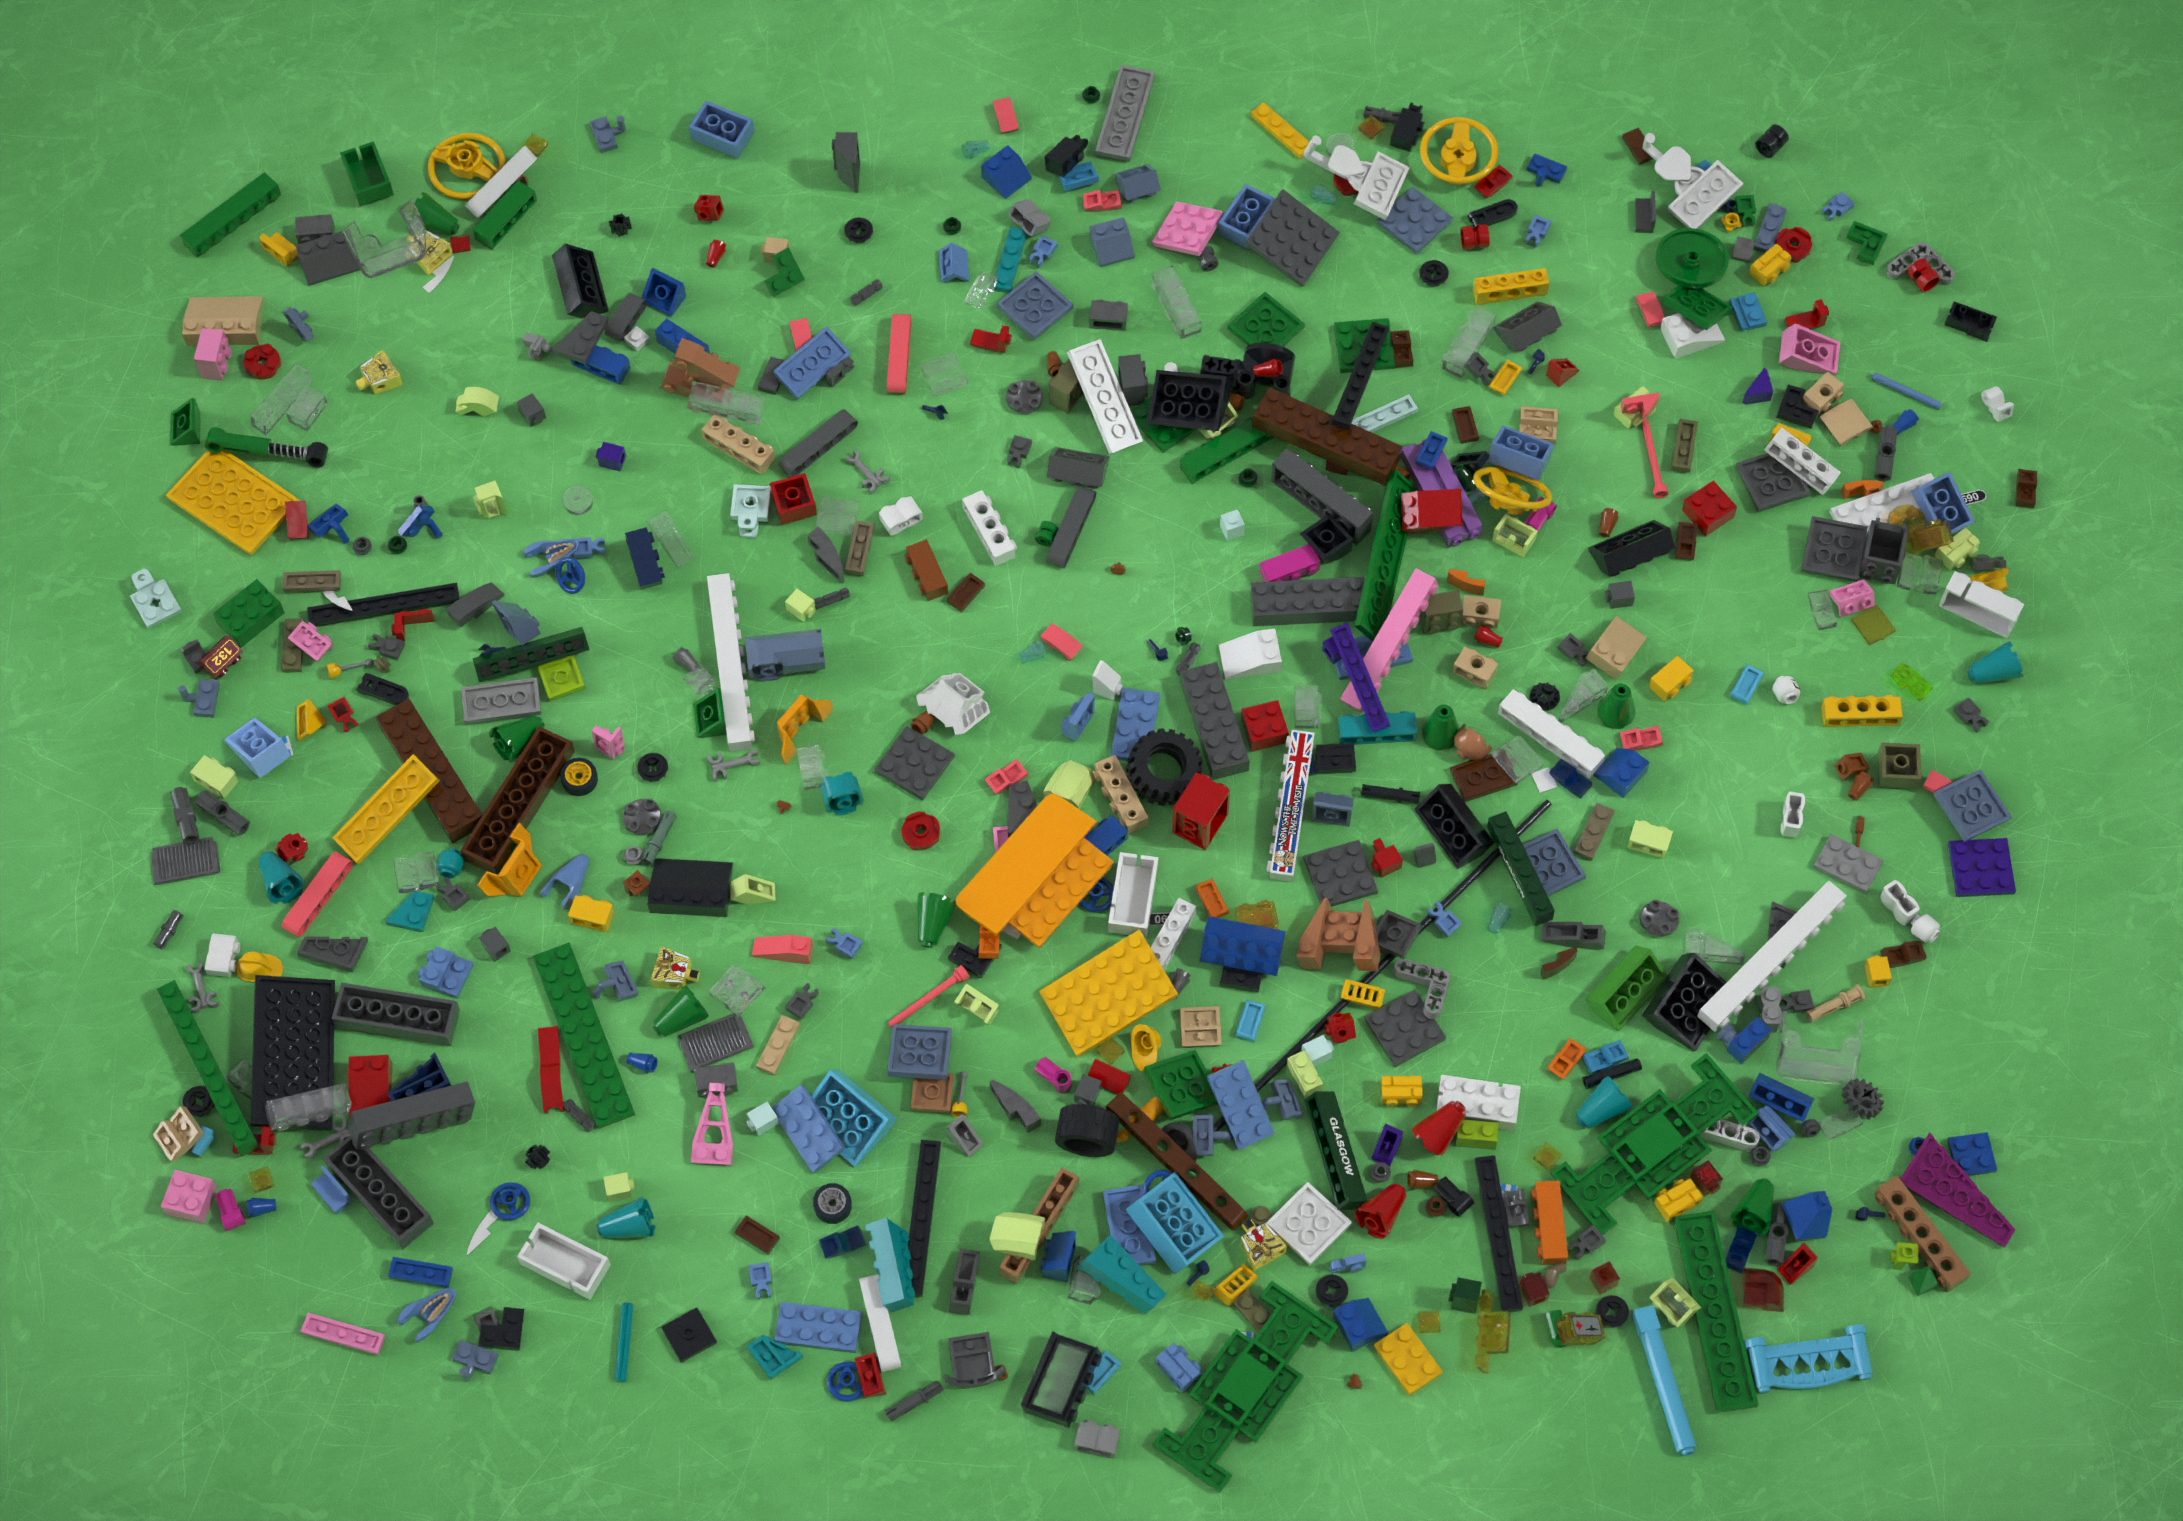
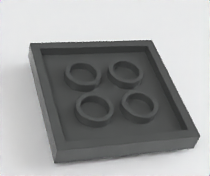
M1768 453L1736 464V468L1757 512L1810 495L1805 481Z
M1812 516L1801 571L1857 582L1868 526Z
M906 726L875 768V773L917 798L924 800L951 763L955 754Z
M1359 840L1304 855V861L1320 905L1324 898H1328L1331 907L1378 894L1377 886Z
M1416 990L1405 994L1364 1017L1365 1022L1394 1067L1446 1040V1036L1435 1019H1429L1424 1015V1002Z

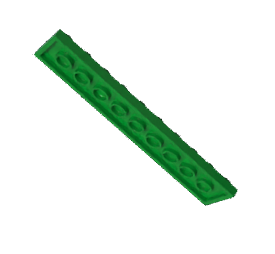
M1397 469L1392 470L1388 478L1354 625L1372 642L1390 614L1408 532L1402 530L1401 494L1418 491Z
M570 942L534 955V962L597 1128L600 1129L635 1116L634 1109Z
M1714 1211L1674 1216L1673 1220L1690 1296L1701 1307L1695 1313L1716 1411L1721 1413L1758 1407V1400Z

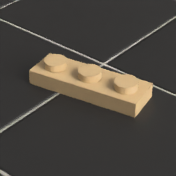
M783 1015L781 1016L756 1065L757 1069L775 1076L800 1027V1022Z

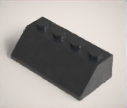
M565 243L552 257L567 314L578 318H585L591 311L598 314L607 313L609 309L593 251Z
M1652 520L1588 547L1601 572L1612 577L1619 575L1625 569L1635 568L1639 563L1652 561L1658 555L1668 554L1670 550L1675 549L1670 528L1656 520Z
M1451 783L1438 784L1414 809L1457 869L1482 856L1494 844V841Z

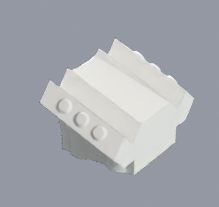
M961 673L943 675L916 695L918 706L926 705L928 714H932L945 724V728L953 726L955 735L964 734L990 713L988 703L982 699L985 692Z

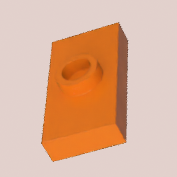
M1213 878L1195 885L1196 892L1208 916L1219 918L1229 914V910Z

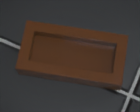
M1636 128L1624 133L1622 139L1640 165L1653 158L1643 149L1645 137L1640 129Z
M1471 407L1452 409V416L1460 443L1479 441Z
M969 573L947 598V603L963 612L985 587V582Z
M747 1215L735 1230L736 1235L768 1255L780 1239L777 1234Z

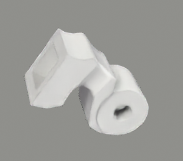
M1994 386L1981 393L1984 404L1988 406L1989 412L1993 414V419L1997 422L2012 416L2014 404L2012 402L2005 403L2004 394L1999 387Z

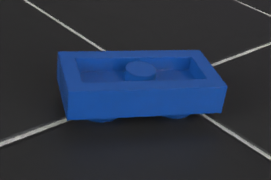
M1430 431L1415 464L1433 470L1448 438Z

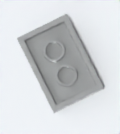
M1830 834L1813 868L1866 894L1883 860Z

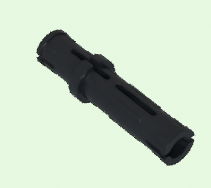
M1363 784L1361 796L1397 800L1398 803L1405 801L1419 804L1420 791L1403 790L1401 787L1394 789Z
M1635 1058L1609 1069H1600L1592 1075L1582 1077L1585 1088L1589 1089L1599 1085L1607 1076L1613 1080L1642 1070L1640 1060Z

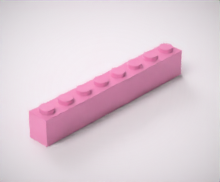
M1417 568L1414 570L1363 658L1377 693L1381 688L1383 677H1387L1390 673V665L1393 660L1396 661L1398 659L1401 646L1408 642L1411 629L1417 626L1419 615L1427 609L1430 596H1433L1438 589L1436 578ZM1350 681L1340 700L1343 704L1363 714V708Z

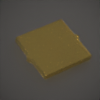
M1878 605L1868 610H1863L1861 614L1851 618V621L1869 646L1879 640H1884L1885 637L1896 631Z

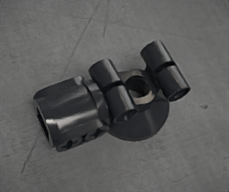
M1253 343L1246 346L1243 362L1240 359L1232 360L1204 355L1200 374L1227 376L1232 381L1231 390L1236 391L1238 388V393L1244 399H1250L1254 396L1256 383L1274 386L1275 390L1291 396L1290 386L1295 354L1289 349L1276 344ZM1272 359L1281 361L1283 372L1278 377L1255 376L1254 366Z

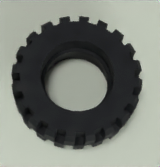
M1162 728L1158 729L1157 733L1154 730L1148 732L1146 736L1143 735L1135 743L1127 760L1126 772L1129 773L1127 776L1128 780L1133 782L1132 787L1134 791L1138 790L1140 792L1139 797L1142 799L1144 797L1148 798V802L1152 804L1155 801L1159 802L1161 806H1165L1166 802H1169V805L1176 804L1195 773H1202V757H1198L1200 751L1198 747L1194 748L1192 746L1194 742L1191 739L1187 740L1184 738L1185 734L1182 732L1176 734L1173 729L1165 732V729ZM1157 753L1172 756L1181 767L1180 777L1173 781L1158 779L1148 768V758Z

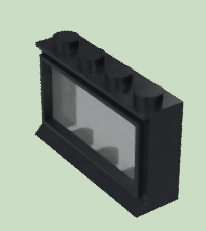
M1052 1331L1020 1404L1024 1412L1070 1428L1071 1423H1074L1077 1418L1079 1405L1085 1400L1086 1388L1093 1381V1372L1101 1363L1102 1355L1098 1347L1064 1337Z

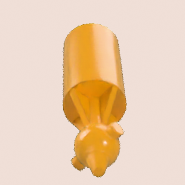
M1153 1097L1140 1109L1152 1121L1165 1112L1159 1099ZM1131 1116L1130 1122L1137 1123V1117ZM1126 1129L1120 1130L1117 1134L1116 1143L1127 1141L1130 1133Z

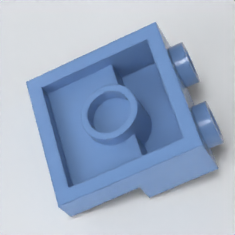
M1089 692L1085 697H1081L1078 703L1075 702L1071 708L1072 713L1069 717H1065L1061 724L1063 736L1075 742L1095 713V695Z
M436 946L434 951L430 950L426 960L428 963L426 967H422L419 971L418 978H420V983L423 987L458 999L474 964L472 961L455 956L454 952Z

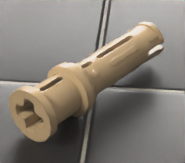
M1856 984L1854 988L1846 992H1840L1838 997L1806 1011L1807 1018L1813 1023L1843 1007L1850 1008L1851 1004L1857 1001H1864L1865 994L1862 988Z

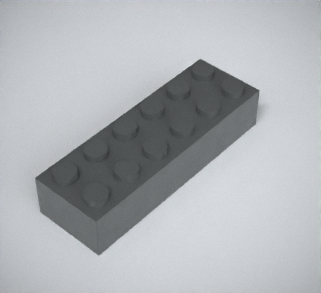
M1286 449L1272 463L1271 482L1322 519L1330 514L1352 537L1353 543L1356 546L1371 531L1373 518L1371 509L1359 503L1353 495L1343 491L1340 485L1331 482L1325 474L1315 470L1310 463L1303 461L1297 453Z
M1364 577L1252 582L1250 595L1253 626L1356 621L1364 586Z
M1214 662L1180 671V682L1212 780L1249 771L1250 761L1218 663Z
M341 983L332 1021L336 1028L451 1046L460 1008L457 1001Z
M467 1081L352 1111L348 1130L355 1150H366L373 1145L380 1143L382 1145L388 1144L395 1139H407L414 1134H426L433 1129H445L456 1123L464 1124L471 1120L475 1100Z
M351 1136L347 1137L323 1157L327 1167L402 1250L434 1224L430 1214L370 1149L355 1150Z

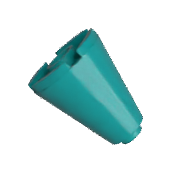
M2010 641L2004 643L1970 665V670L1967 671L1970 681L1978 684L2023 677L2019 657L2016 651L2012 652L2010 649L2013 647V644Z
M275 852L263 853L258 863L269 900L274 904H278L281 901L285 904L297 898L302 892V885L305 884L302 876Z
M1607 1076L1576 1112L1578 1117L1575 1119L1582 1128L1586 1126L1589 1129L1629 1110L1632 1105L1625 1094H1622L1617 1084Z
M640 1197L600 1218L597 1224L598 1234L604 1238L654 1236L655 1225H651V1219L654 1216L648 1200Z

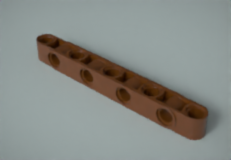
M1118 1093L1106 1105L1107 1110L1117 1115L1120 1120L1119 1123L1165 1168L1172 1173L1176 1172L1189 1191L1229 1229L1235 1231L1248 1218L1247 1212L1125 1094ZM1135 1116L1137 1117L1138 1122L1132 1123L1129 1121L1128 1117ZM1164 1144L1166 1145L1167 1150L1161 1151L1158 1149L1157 1145ZM1189 1171L1194 1172L1196 1178L1190 1179L1186 1173ZM1218 1199L1223 1200L1225 1206L1219 1207L1215 1201Z

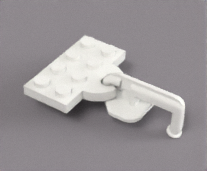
M1647 133L1645 135L1642 147L1656 160L1655 171L1664 180L1675 181L1674 188L1679 197L1668 206L1667 210L1687 228L1698 229L1743 186L1744 183L1719 160L1706 171L1698 167H1691V157L1681 147L1674 146L1663 155L1651 144L1655 141L1654 134Z
M1313 136L1304 151L1305 159L1344 179H1348L1352 187L1359 191L1354 205L1386 220L1410 167L1380 152H1377L1372 163L1360 161L1354 150L1343 145L1336 146L1331 157L1328 158L1314 151L1316 146L1321 144V139L1319 136Z

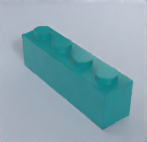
M1402 711L1392 714L1385 712L1391 727L1374 734L1365 714L1360 716L1348 714L1339 717L1338 731L1340 744L1354 743V745L1416 741L1417 725L1415 712Z

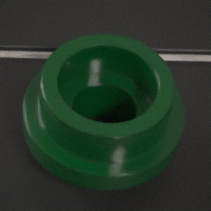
M1089 86L1083 91V99L1087 103H1095L1100 99V92L1096 87Z
M950 217L944 222L943 229L947 234L954 235L960 232L961 223L957 218Z
M1245 469L1239 475V481L1243 486L1251 487L1257 482V474L1252 469Z
M394 536L390 539L388 548L393 554H401L406 550L407 542L403 537Z
M1187 627L1177 628L1175 633L1177 642L1183 646L1187 645L1192 640L1190 630Z

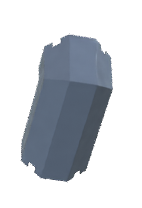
M821 629L745 637L748 671L752 679L756 676L758 681L761 682L772 681L781 678L780 674L783 672L786 675L788 673L825 669Z

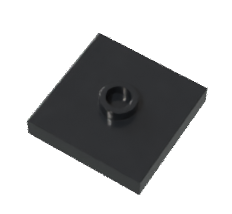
M698 1307L661 1327L681 1363L717 1343Z

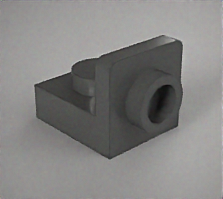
M198 640L188 642L181 648V651L196 674L203 670L197 662L206 653Z

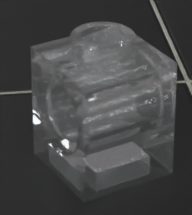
M702 665L696 666L683 678L697 696L709 694L714 689L712 686L716 683Z

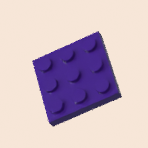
M2007 838L1976 839L1965 843L1963 840L1949 841L1948 847L1956 897L2015 894L2016 888Z

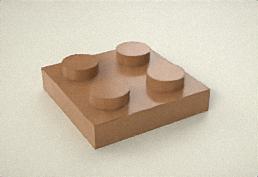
M948 1073L947 1080L914 1078L911 1111L950 1114L954 1074Z

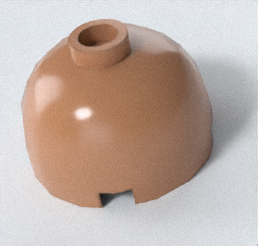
M1463 724L1455 734L1454 744L1458 749L1456 753L1464 760L1466 758L1480 760L1493 749L1490 745L1486 747V741L1469 727L1466 730V724Z

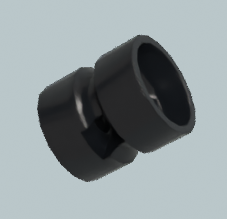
M1773 124L1755 142L1756 149L1761 155L1772 158L1779 151V148H1782L1788 142L1789 136L1781 126Z

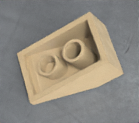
M1615 616L1585 659L1617 680L1647 637Z

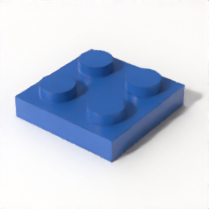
M1988 1132L1948 1138L1947 1142L1951 1158L1968 1176L1995 1173L1997 1171Z

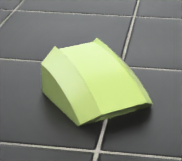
M1072 760L1060 764L1043 791L1044 798L1049 794H1057L1080 809L1095 782L1091 768Z
M1003 1212L997 1215L990 1235L993 1250L1035 1260L1041 1232L1045 1225V1217L1014 1212Z

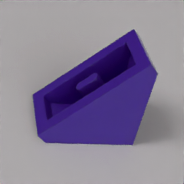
M1763 368L1746 391L1743 404L1771 401L1773 388L1766 368Z
M1385 1123L1371 1159L1386 1163L1390 1167L1402 1143L1404 1131Z

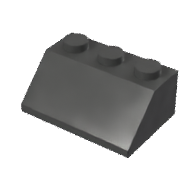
M836 132L835 139H832L834 170H837L840 180L853 192L858 193L860 177L857 132Z
M348 230L295 245L309 286L361 270Z
M1535 302L1495 325L1493 329L1509 349L1519 352L1525 350L1529 344L1539 342L1543 336L1556 332L1557 328L1561 327L1562 324L1555 306Z
M1055 447L1049 457L1047 477L1056 482L1065 480L1073 485H1080L1081 483L1087 484L1090 488H1098L1104 483L1110 456Z

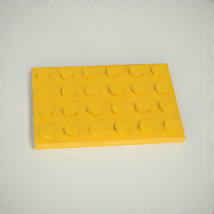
M207 450L166 494L168 500L251 556L286 519L285 501H299L298 498L228 451L212 453Z
M1140 929L1039 991L1077 1057L1082 1056L1179 996Z

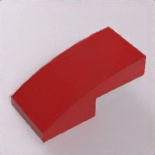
M1499 164L1489 175L1482 178L1474 188L1488 199L1503 188L1513 176Z

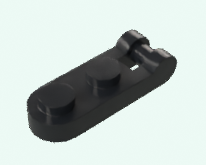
M1505 199L1472 211L1467 215V218L1473 223V228L1480 224L1490 226L1514 217L1518 206L1515 201Z
M369 673L363 675L362 683L356 688V691L360 694L369 695L393 705H398L409 699V693L405 687Z

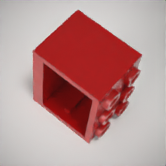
M1196 772L1173 807L1172 833L1206 851L1229 814L1230 790L1222 783L1212 781L1205 774L1201 775Z

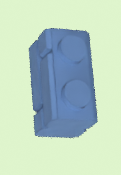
M1768 1105L1757 1111L1759 1115L1748 1123L1751 1128L1759 1133L1760 1138L1773 1152L1786 1146L1795 1136V1133Z
M1172 1343L1155 1358V1363L1177 1388L1184 1393L1201 1378V1367L1195 1360L1190 1361L1186 1356L1188 1353L1181 1345L1177 1346L1175 1343Z

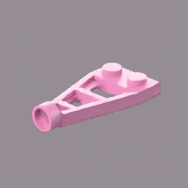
M709 1083V1094L692 1143L691 1163L732 1165L733 1140L724 1094L725 1084ZM713 1092H720V1094L716 1096ZM712 1106H719L721 1108V1121H709L708 1116ZM710 1126H718L721 1129L723 1138L721 1143L705 1142L706 1130Z

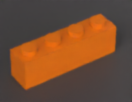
M1560 1181L1535 1182L1534 1189H1531V1200L1535 1201L1536 1208H1533V1219L1537 1220L1538 1226L1535 1227V1238L1539 1239L1540 1244L1537 1247V1258L1541 1259L1542 1265L1566 1264L1568 1253Z

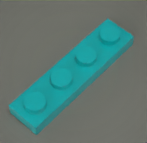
M1011 226L1009 228L993 283V290L1010 293L1027 238V234L1021 228Z

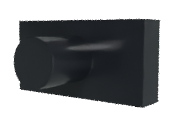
M1487 451L1461 453L1456 456L1450 465L1454 470L1456 466L1463 464L1474 475L1477 470L1483 467L1490 456Z

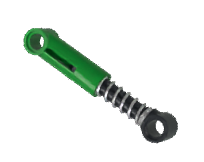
M218 427L209 429L205 448L212 453L229 451L269 457L271 454H275V456L281 455L282 457L286 455L288 458L293 456L295 459L300 457L301 460H306L310 466L315 468L324 466L328 447L321 442H313L309 446L304 447L301 445L297 447L295 444L289 446L288 443L287 445H282V442L280 444H276V442L271 443V439L226 433Z

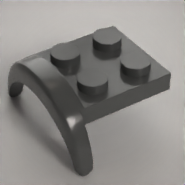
M989 1332L948 1338L954 1378L944 1375V1379L949 1385L956 1388L985 1386L996 1382L1005 1373V1366H1001L995 1371Z

